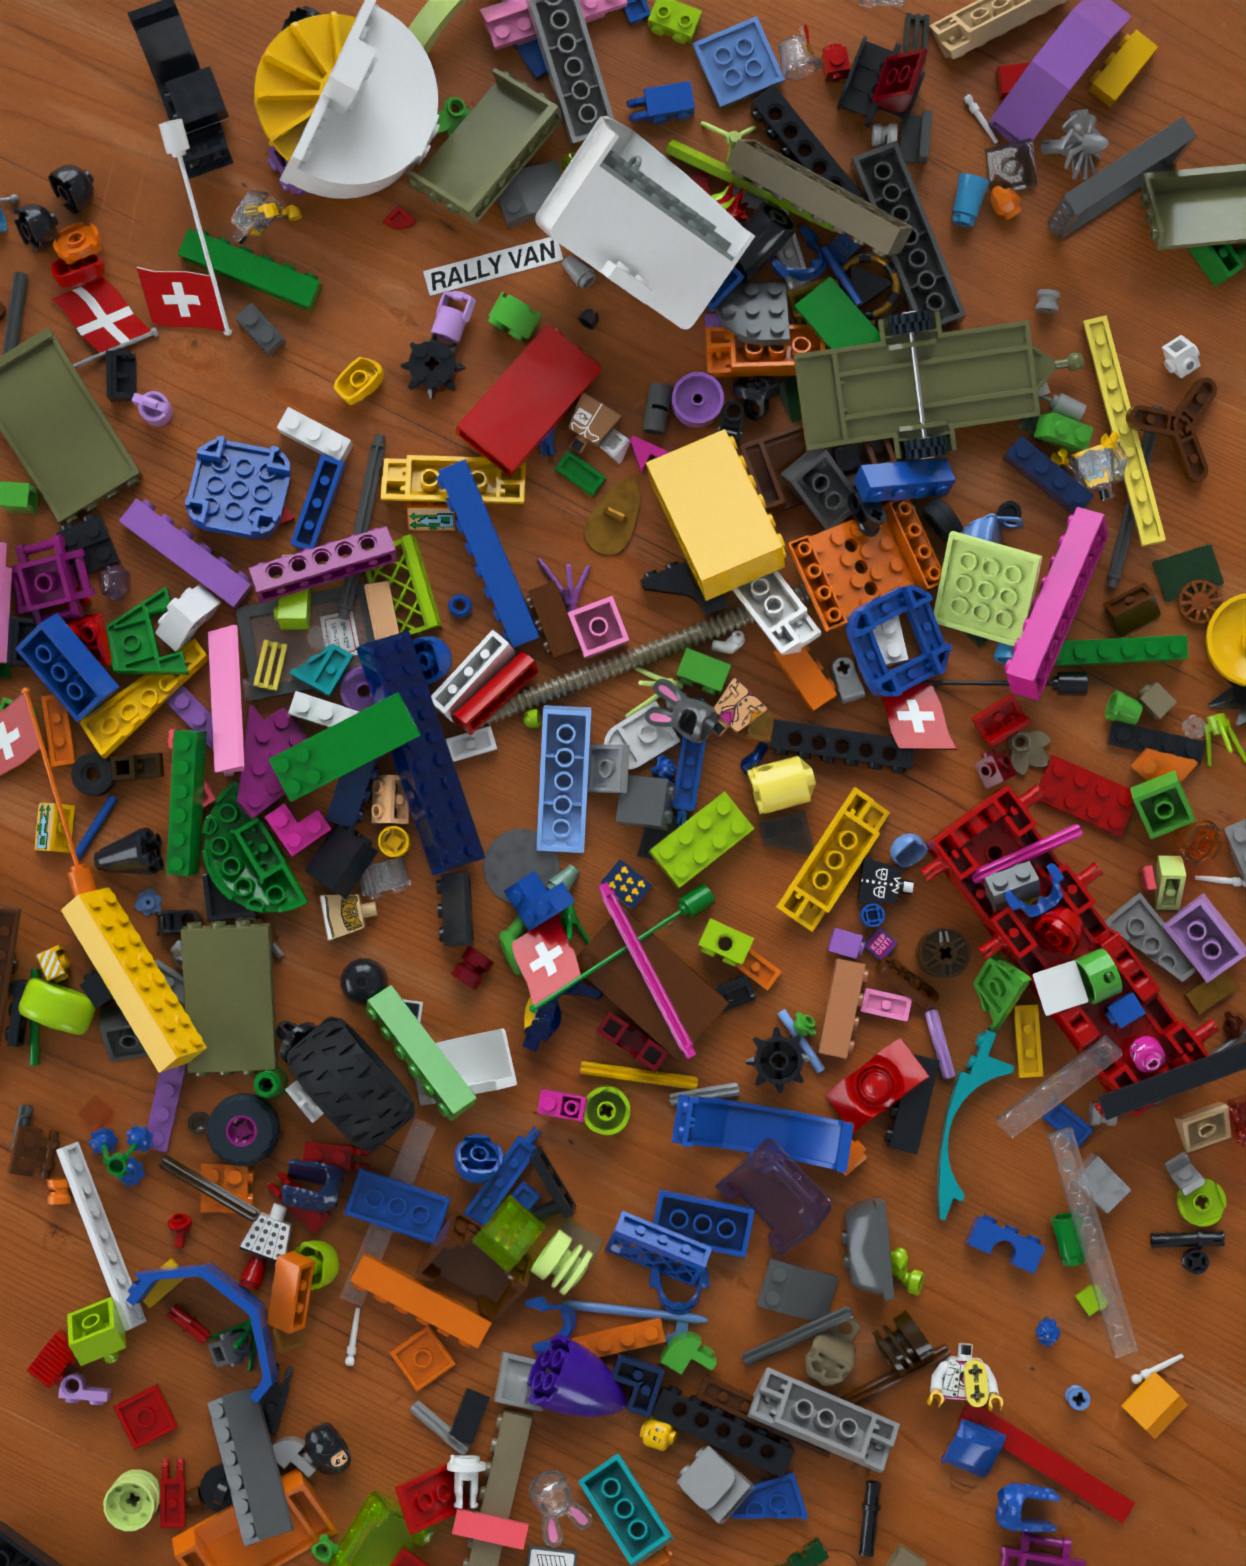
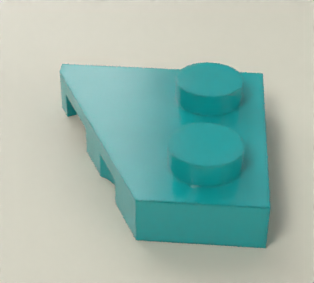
M332 643L324 648L320 654L312 656L297 669H292L289 674L331 697L353 660L354 655Z

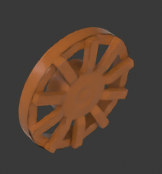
M1200 579L1187 583L1180 590L1177 605L1179 612L1187 621L1195 624L1208 623L1211 619L1206 609L1208 608L1215 613L1222 605L1223 598L1216 585L1210 581ZM1197 583H1202L1201 592H1198ZM1192 585L1195 594H1191L1186 590ZM1206 585L1212 588L1207 594L1205 593ZM1215 592L1217 598L1210 599L1209 596ZM1184 594L1190 597L1189 601L1182 602ZM1210 602H1218L1217 608L1211 606ZM1190 604L1191 608L1185 612L1183 605ZM1194 610L1196 611L1195 619L1188 616ZM1200 611H1203L1206 619L1199 620Z

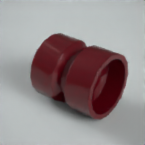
M468 946L462 955L463 962L457 963L451 975L472 989L477 990L483 981L482 974L489 972L494 961Z

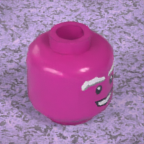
M1150 1036L1140 1037L1130 1047V1056L1136 1067L1142 1072H1154L1164 1064L1165 1052L1155 1038Z

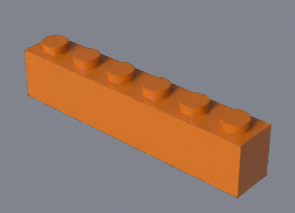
M363 1251L350 1275V1281L353 1282L352 1286L361 1292L368 1290L374 1293L373 1297L376 1300L385 1304L387 1301L395 1305L394 1308L405 1315L409 1312L417 1316L416 1320L423 1325L428 1326L432 1324L438 1327L437 1331L446 1337L453 1335L459 1338L458 1342L467 1348L472 1346L478 1348L492 1323L490 1319L482 1316L480 1312Z

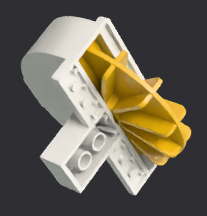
M365 0L356 17L337 14L336 11H331L330 14L311 16L293 22L273 39L264 52L255 77L254 106L256 107L264 133L269 139L270 146L275 147L288 161L280 181L286 184L290 183L304 191L323 197L358 198L373 194L390 186L408 169L412 170L415 164L420 165L423 158L426 157L431 146L429 144L440 127L437 124L440 115L437 114L438 88L434 70L427 53L414 34L401 21L375 4L376 0Z

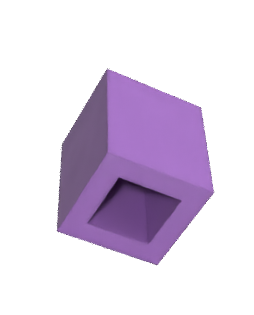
M833 928L827 951L856 959L857 955H862L865 942L862 941V935Z

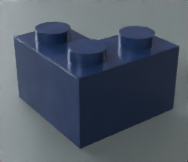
M620 1352L617 1354L612 1377L615 1381L632 1386L626 1405L627 1411L650 1418L665 1372L664 1366Z

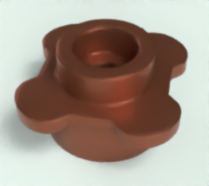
M1226 1011L1224 1013L1223 1030L1226 1033L1234 1034L1236 1038H1240L1243 1035L1242 1031L1246 1029L1244 1016L1240 1013L1233 1014L1231 1011Z

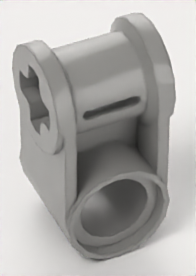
M840 657L833 661L830 666V673L837 687L836 692L841 704L844 705L865 697L863 685L852 660L847 657ZM840 663L841 665L847 666V669L844 671V674L842 671H837V667L840 666Z

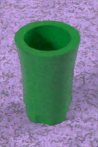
M276 1067L275 1070H260L254 1080L255 1092L267 1099L281 1097L288 1087V1077L279 1067ZM267 1079L271 1080L272 1088L266 1087L265 1081Z
M1066 1212L1051 1216L1050 1221L1054 1229L1063 1266H1077L1085 1263L1086 1249L1083 1233V1213Z

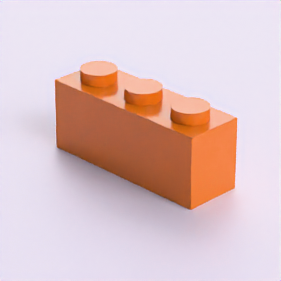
M808 644L801 648V652L781 655L776 649L772 653L773 657L811 713L837 695L835 692L837 687L831 678L826 679L821 672L824 668L817 658L813 660L808 653L810 651Z
M295 1251L277 1256L267 1324L288 1334L305 1328L315 1260Z

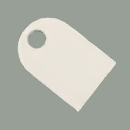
M656 701L612 727L605 737L604 745H630L628 770L640 767L680 742L672 727L653 726L645 720V714L648 709L659 707Z

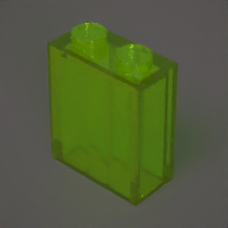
M509 1195L497 1207L471 1241L508 1273L521 1260L546 1226Z

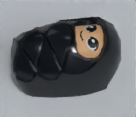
M330 1423L319 1424L306 1433L305 1443L313 1463L322 1474L338 1475L350 1467L351 1454L349 1448L338 1431Z

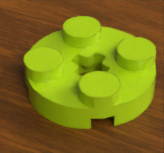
M1203 1178L1205 1184L1186 1196L1179 1189L1176 1200L1180 1215L1189 1223L1201 1227L1210 1226L1219 1221L1224 1208H1226V1196L1223 1189L1212 1180ZM1200 1195L1202 1198H1207V1202L1204 1203L1205 1207L1202 1209L1199 1205L1195 1204L1198 1200L1197 1197Z

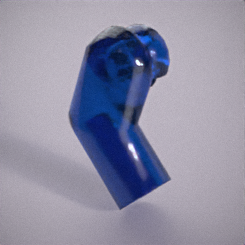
M759 742L753 752L742 759L740 768L744 774L748 775V770H752V768L759 765L769 749L766 743Z

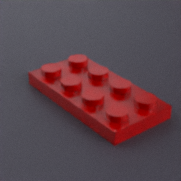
M1051 755L1038 786L1041 789L1034 794L1035 796L1043 791L1045 797L1040 799V802L1118 837L1122 836L1135 806L1129 788L1055 755Z

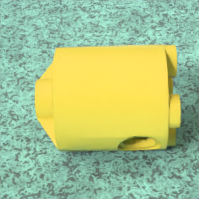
M799 756L757 766L747 771L754 790L753 796L759 814H767L811 802L810 798L816 786L812 768Z

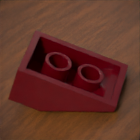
M923 48L886 57L871 102L893 113L907 111L919 81L928 50Z

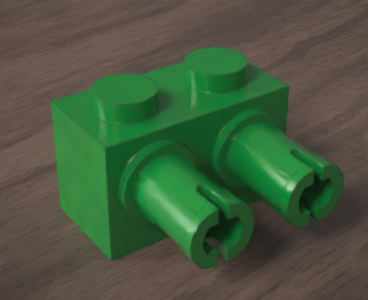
M1230 244L1189 248V251L1214 287L1245 267L1243 262L1246 260V253L1244 252L1246 244L1241 245L1235 251Z

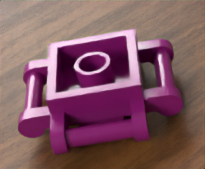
M61 534L53 536L50 540L31 545H17L16 554L19 564L9 567L12 568L11 585L17 603L15 608L17 615L32 611L36 626L57 613L63 620L83 618L84 609L79 599L96 595L94 588H91L83 558L85 556L84 549L66 553L65 539ZM55 549L56 555L29 561L28 557L30 554ZM69 559H74L80 585L82 588V591L77 592L76 587H78V583L73 565L69 564ZM69 602L71 608L47 615L43 613L42 609Z
M1022 1531L1020 1549L1007 1545H1001L1000 1554H1002L1000 1566H1010L1011 1557L1018 1558L1016 1566H1086L1087 1561L1079 1558H1069L1071 1538L1065 1537L1057 1539ZM1035 1544L1061 1549V1553L1058 1556L1030 1551L1029 1545Z

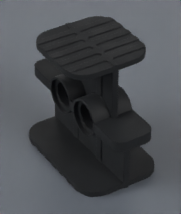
M864 36L840 95L837 109L840 110L843 107L866 116L867 119L864 126L870 128L877 110H883L904 119L903 123H906L924 79L925 71H922V74H920L907 111L893 113L871 102L886 57L899 54L902 44L896 42L894 50L891 51L866 41L867 37Z

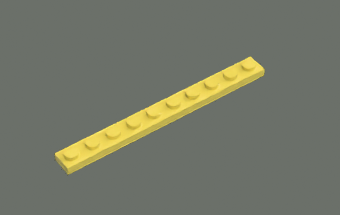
M1107 315L1083 321V327L1111 433H1118L1117 444L1119 443L1120 450L1124 455L1121 461L1120 459L1118 460L1141 547L1165 542L1166 538L1138 432L1130 428L1126 422V413L1131 406Z

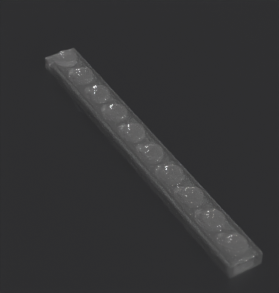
M1067 1127L1047 1136L1113 1356L1119 1358L1137 1351L1138 1347L1073 1129Z

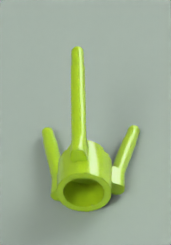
M1225 713L1207 717L1208 724L1203 725L1206 738L1207 767L1212 765L1211 732H1213L1214 736L1222 734L1228 752L1232 753L1233 749L1227 735L1228 732L1244 763H1246L1245 752L1231 728L1229 719H1226Z

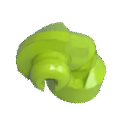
M897 1248L895 1251H891V1268L896 1280L901 1281V1284L907 1288L908 1293L919 1296L924 1284L925 1273L918 1270H913L910 1273L907 1272L908 1256L905 1249Z

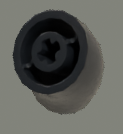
M769 202L761 203L742 225L755 237L735 265L745 276L741 283H747L760 272L797 231L794 220L784 210Z

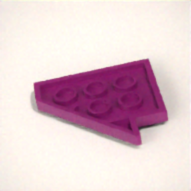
M253 705L248 708L243 746L244 771H240L237 802L251 820L286 795L268 759L308 739L284 707L266 720L261 717Z

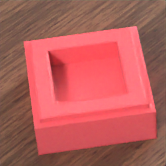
M1152 865L1139 867L1142 889L1144 891L1157 889Z

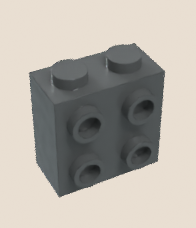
M628 775L627 793L619 794L615 821L622 826L668 831V824H671L673 819L671 805L672 801L676 798L675 784L669 779Z

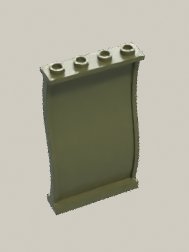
M49 327L0 356V430L43 495L58 523L61 525L74 523L79 519V514L84 511L87 513L92 512L99 507L98 503L105 498L111 500L119 495L118 490L125 486L130 488L140 481L139 478L143 476Z

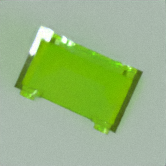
M373 1491L365 1500L339 1543V1552L331 1557V1562L327 1566H389L403 1546L411 1551L415 1544L423 1546L429 1543L435 1529L433 1526H430L416 1534H409L400 1505L385 1495Z

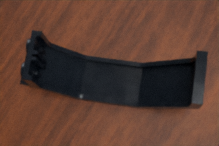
M161 0L127 12L156 82L169 121L174 120L172 113H175L176 110L174 105L169 106L164 92L168 91L165 82L201 70L175 1ZM221 122L186 134L190 148L186 150V155L182 157L189 179L234 163Z

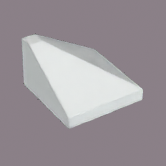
M613 429L599 447L620 464L624 459L630 440L616 429Z

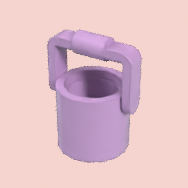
M456 290L453 292L445 291L440 299L436 318L430 333L443 341L459 344L466 323L470 320L476 303L475 298L466 292ZM449 299L467 301L464 312L448 307Z
M150 391L144 395L134 393L132 402L138 406L139 413L148 424L161 427L170 422L173 417V407L162 393L157 391Z

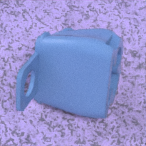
M991 513L969 523L962 531V534L1001 544L1002 529H1024V523L1019 517H1002ZM1005 521H1014L1018 524L1010 525L1005 523Z

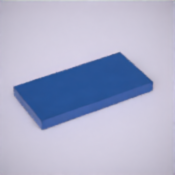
M360 1167L344 1214L432 1244L441 1230L451 1198Z

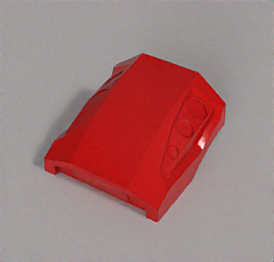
M95 613L84 615L83 618L77 620L74 618L66 620L65 623L101 665H110L111 653L103 621L104 615Z

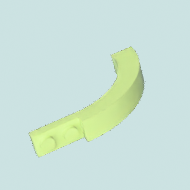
M429 0L421 9L408 29L418 39L427 54L431 51L449 21L468 0Z

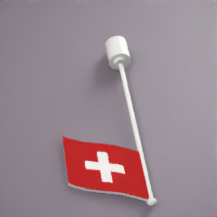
M182 119L167 121L159 124L166 154L178 157L210 275L188 271H153L136 267L152 323L162 326L203 327L224 331L223 333L229 336L232 334V330L229 329L182 157L186 155V150L190 148Z

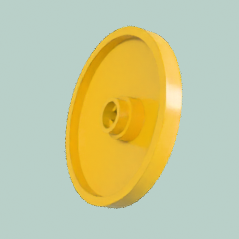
M1246 593L1228 599L1215 611L1208 623L1205 636L1207 654L1215 669L1229 681L1245 687Z

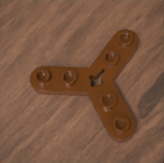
M1207 377L1196 380L1175 411L1137 405L1129 408L1126 413V422L1130 428L1171 438L1183 474L1190 482L1202 481L1208 475V465L1194 427L1217 394L1216 383ZM1182 422L1183 427L1177 429L1176 425Z

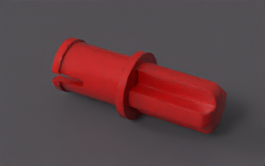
M177 1303L166 1315L183 1328L182 1332H188L201 1344L206 1343L211 1336V1332L195 1320L196 1316H190Z

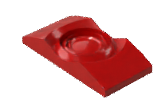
M899 1038L874 1055L858 1070L840 1081L826 1094V1097L844 1121L854 1124L853 1134H855L930 1076L905 1041Z

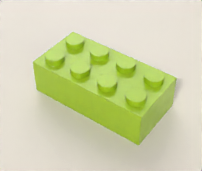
M724 791L649 850L648 853L674 886L679 889L754 830V827Z

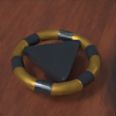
M863 253L853 256L843 263L842 268L846 274L851 269L852 284L864 302L858 309L892 286V291L880 308L862 311L868 320H875L893 308L900 294L901 281L894 264L890 260L875 253ZM869 262L878 263L885 268L892 282L856 265ZM835 275L834 281L841 288L842 285Z

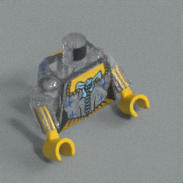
M248 190L230 219L237 227L231 237L239 244H243L248 236L260 237L275 219H282L285 215H288L289 221L301 219V211L295 205H289L284 209L268 192Z
M1112 432L1110 437H1108L1107 433L1102 436L1100 440L1101 445L1072 454L1069 459H1067V450L1061 448L1058 452L1061 457L1053 453L1051 460L1058 466L1062 465V468L1086 489H1098L1100 500L1104 501L1115 497L1111 484L1124 479L1128 456L1120 442H1117L1119 438L1118 433Z

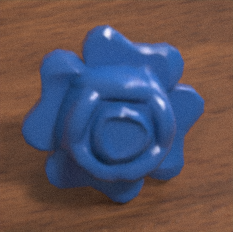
M664 754L657 757V765L651 768L652 775H659L662 779L672 781L673 775L677 771L675 762L667 759Z
M1045 1317L1043 1322L1040 1321L1038 1323L1036 1336L1039 1338V1344H1045L1047 1347H1050L1052 1342L1055 1343L1057 1338L1060 1337L1061 1332L1059 1327L1056 1326V1320H1050L1048 1317Z

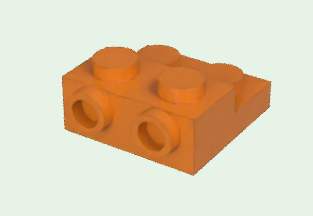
M230 1163L201 1164V1175L254 1206V1193H250V1184L254 1183V1169H250V1166H235ZM201 1192L200 1212L235 1213Z

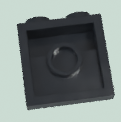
M95 514L87 515L82 518V523L75 526L73 523H67L60 527V532L56 533V535L61 534L64 537L66 553L84 549L85 556L83 558L88 575L121 562L104 518L101 516L96 517ZM69 559V564L73 565L76 579H79L74 559Z

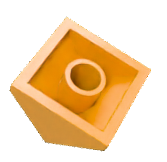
M1154 1371L1121 1406L1156 1439L1188 1404Z

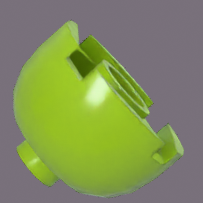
M310 1240L301 1243V1246L294 1250L315 1260L311 1290H316L330 1284L337 1276L339 1258L335 1249L327 1242Z

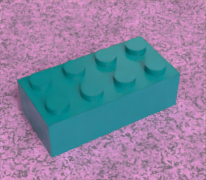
M617 1453L578 1480V1483L631 1566L639 1565L675 1539L620 1454Z

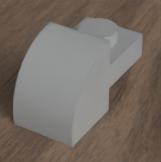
M286 1436L272 1444L276 1462L284 1469L292 1462L306 1476L310 1477L317 1468L309 1452L305 1451L303 1453L301 1451L306 1444L303 1439L295 1436Z

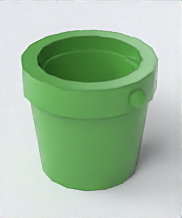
M1115 690L1108 700L1105 709V719L1135 725L1140 718L1143 704L1125 695L1123 692Z

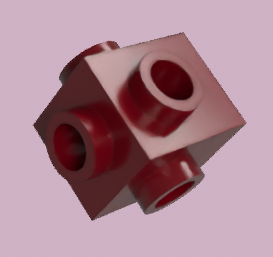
M992 749L981 754L983 759L974 763L986 789L1016 776L1011 759L1005 749L997 753Z

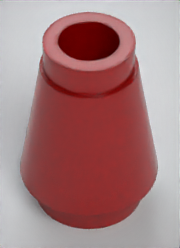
M253 1254L239 1277L241 1278L239 1284L258 1290L259 1285L262 1286L266 1259Z

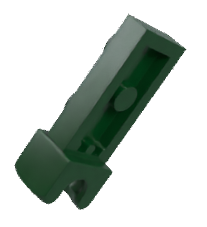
M816 1537L803 1545L804 1551L801 1553L799 1551L794 1552L787 1558V1562L781 1566H809L811 1564L818 1566L827 1560L829 1556L819 1538Z

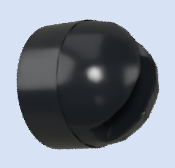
M586 309L579 316L578 320L584 327L593 330L599 322V315L597 312L593 314V309Z

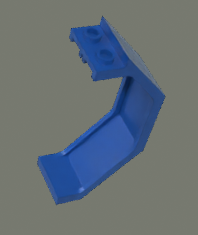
M679 1094L671 1142L686 1147H691L692 1145L716 1147L785 1158L846 1173L854 1124L793 1110L727 1099Z
M212 1262L146 1269L134 1274L139 1278V1281L136 1280L127 1292L130 1295L126 1299L133 1306L143 1301L161 1279L197 1276L206 1280L243 1309L251 1319L262 1370V1380L249 1398L258 1403L279 1378L270 1327L267 1324L268 1317L265 1303Z

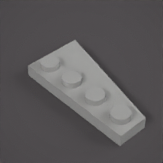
M1137 893L1104 920L1109 928L1119 932L1125 941L1180 982H1183L1197 971L1164 929V921L1141 893Z

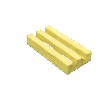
M264 639L253 684L254 687L278 691L288 644L270 642ZM268 647H272L264 683H260ZM277 649H281L273 685H269Z

